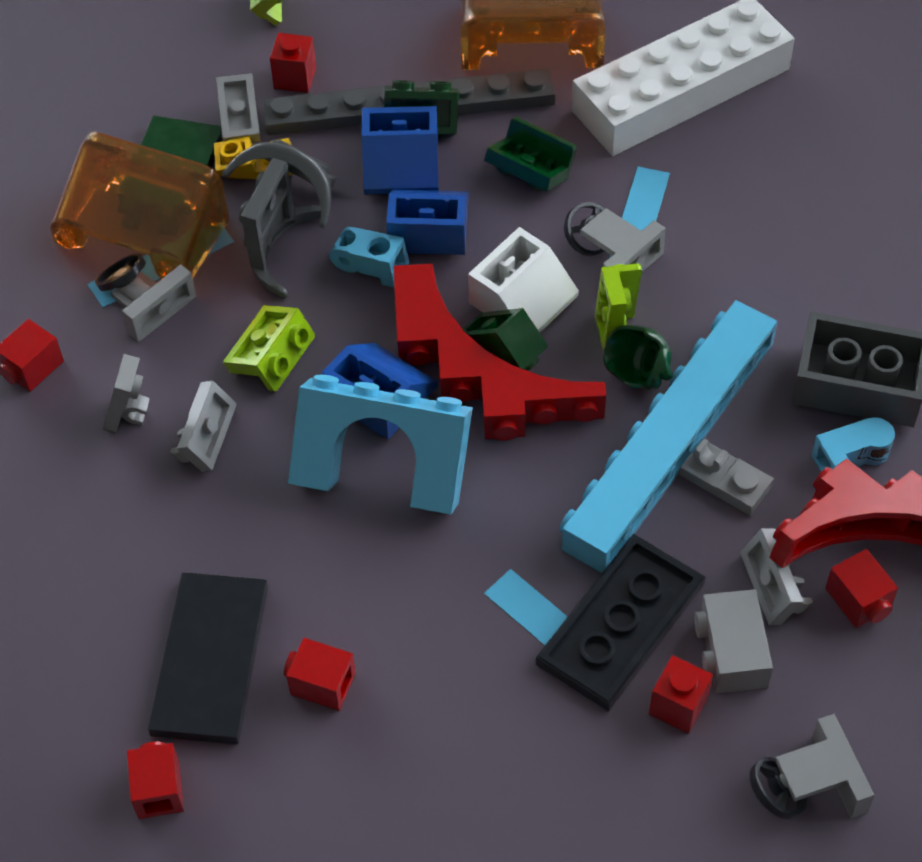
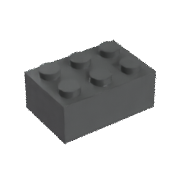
M810 312L792 404L861 418L877 417L892 424L914 428L922 404V332Z

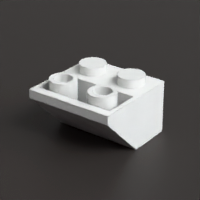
M521 227L516 229L468 273L469 303L481 312L524 308L539 332L546 328L579 296V290L550 246Z

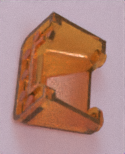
M461 0L462 70H479L481 58L490 53V57H497V44L568 42V54L576 55V52L580 53L585 58L586 68H600L604 66L606 21L602 0Z
M91 132L78 150L50 229L54 242L64 248H82L88 240V236L150 255L155 272L162 279L180 264L191 272L193 279L230 219L222 180L216 171L210 167L107 134Z

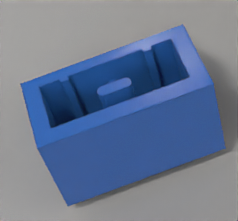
M437 106L362 108L364 194H389L394 189L439 191Z
M394 189L389 193L386 221L387 234L404 237L407 253L465 255L469 191Z
M376 343L347 345L321 372L322 375L337 377L340 384L354 386L356 382H368L378 385L380 387L379 391L395 393L399 389L413 390L421 394L420 398L427 399L438 387L437 380ZM380 418L358 420L388 440L399 429L397 425Z

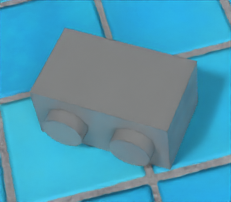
M756 589L704 594L701 611L695 612L694 620L697 637L705 638L707 651L702 652L703 670L713 674L715 694L768 688L773 665Z

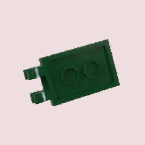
M153 115L118 194L120 201L119 213L125 214L122 223L123 229L138 231L144 211L147 209L156 211V220H161L158 229L159 235L174 237L180 216L192 217L215 161L214 143L223 141L221 126Z

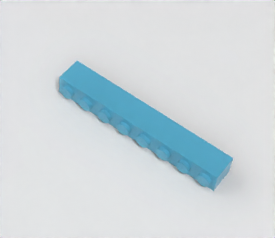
M737 300L734 301L727 312H719L712 324L709 336L706 339L700 338L691 352V359L687 365H680L675 370L670 380V387L666 393L662 394L660 392L656 395L650 405L649 415L644 422L637 421L627 437V444L622 451L615 450L605 466V473L600 480L593 479L584 492L583 502L576 511L571 509L565 515L560 525L562 551L601 573L604 572L633 533L635 534L680 473L681 466L702 439L707 436L770 350L774 342L777 320Z

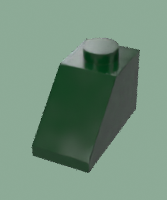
M524 308L482 312L463 329L467 335L486 351L513 366L527 371L539 362L538 356L549 347Z

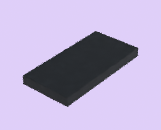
M633 533L537 655L536 665L605 710L610 711L703 587L706 577Z
M182 572L148 727L150 736L239 744L268 591L266 579Z

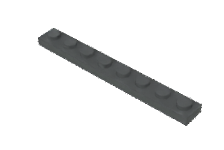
M550 68L435 80L451 82V88H458L457 115L555 105V92ZM431 81L416 82L414 87L429 88V82ZM384 86L264 98L267 135L362 125V108L384 107Z

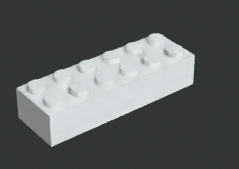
M740 0L574 79L572 112L613 157L789 70L795 38L757 0Z

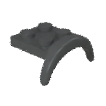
M273 139L272 142H261L244 150L223 171L222 176L227 178L236 168L251 160L265 159L271 162L272 158L286 161L288 172L313 184L321 207L319 227H326L331 209V189L337 179L336 176L330 174L332 169L330 165L314 157L311 158L306 153L278 139L277 141Z
M272 158L265 172L261 171L259 173L253 195L250 200H245L241 206L239 221L243 224L244 246L247 247L250 267L254 276L267 290L282 298H286L288 291L272 278L267 269L268 253L274 242L291 227L305 221L320 219L321 207L317 205H293L287 162Z

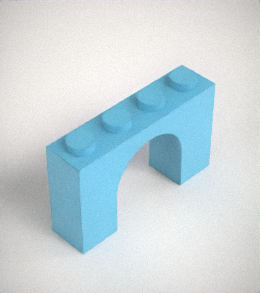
M315 375L299 387L288 484L329 491L339 481L343 441L349 425L364 418H380L402 429L413 445L416 466L410 507L450 515L453 513L460 499L473 407L462 406L461 400L452 397H438L436 401L420 398L421 394L413 390L399 389L395 393L379 391L380 387L378 385L368 382H356L354 386L340 384L337 377L330 375Z

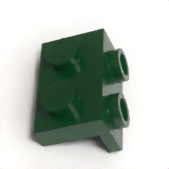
M393 80L392 86H384V107L437 106L438 134H457L458 88H451V82L431 81L428 88L414 87V81Z
M515 117L510 120L506 138L487 148L484 161L495 166L503 174L514 175L526 181L533 189L548 192L568 179L577 147L575 144Z

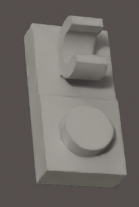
M252 73L216 77L223 141L250 136L252 143L261 142Z
M123 354L105 418L104 430L117 433L121 417L132 424L142 425L149 398L139 395L143 376L136 374L140 360L138 357Z
M213 380L200 383L189 411L185 428L177 432V436L180 438L178 446L170 450V453L180 462L190 461L201 472L213 470L237 405Z
M702 439L680 468V476L749 516L752 515L770 491L774 481L773 477L745 461L735 458L724 449L721 450L709 443L706 439Z
M761 528L740 551L753 587L757 591L758 600L768 625H782L792 613H803L813 603V600L810 597H801L799 589L805 584L803 578L793 577L789 565L781 568L769 558L776 542L773 538L776 529Z

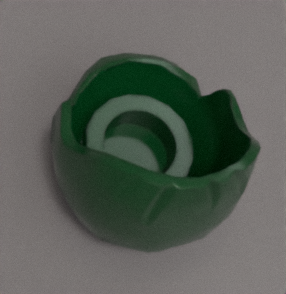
M623 325L612 331L606 343L603 356L604 365L612 375L628 387L646 388L648 390L652 388L658 389L662 380L668 381L673 377L670 370L672 361L671 349L659 332L652 328L638 325Z

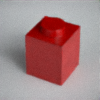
M278 32L269 58L274 89L309 93L317 68L313 37Z
M29 318L0 343V374L10 384L15 385L19 383L30 392L64 362L57 338Z
M866 548L831 568L825 590L855 628H858L869 621L873 624L878 623L892 612V605L898 591V586Z
M303 637L297 652H290L284 666L283 675L287 677L290 695L340 711L356 675L353 653Z
M672 655L652 690L649 715L689 734L709 698L713 674Z
M153 741L144 743L137 749L127 750L130 797L138 819L184 812L180 762L173 743L165 744Z

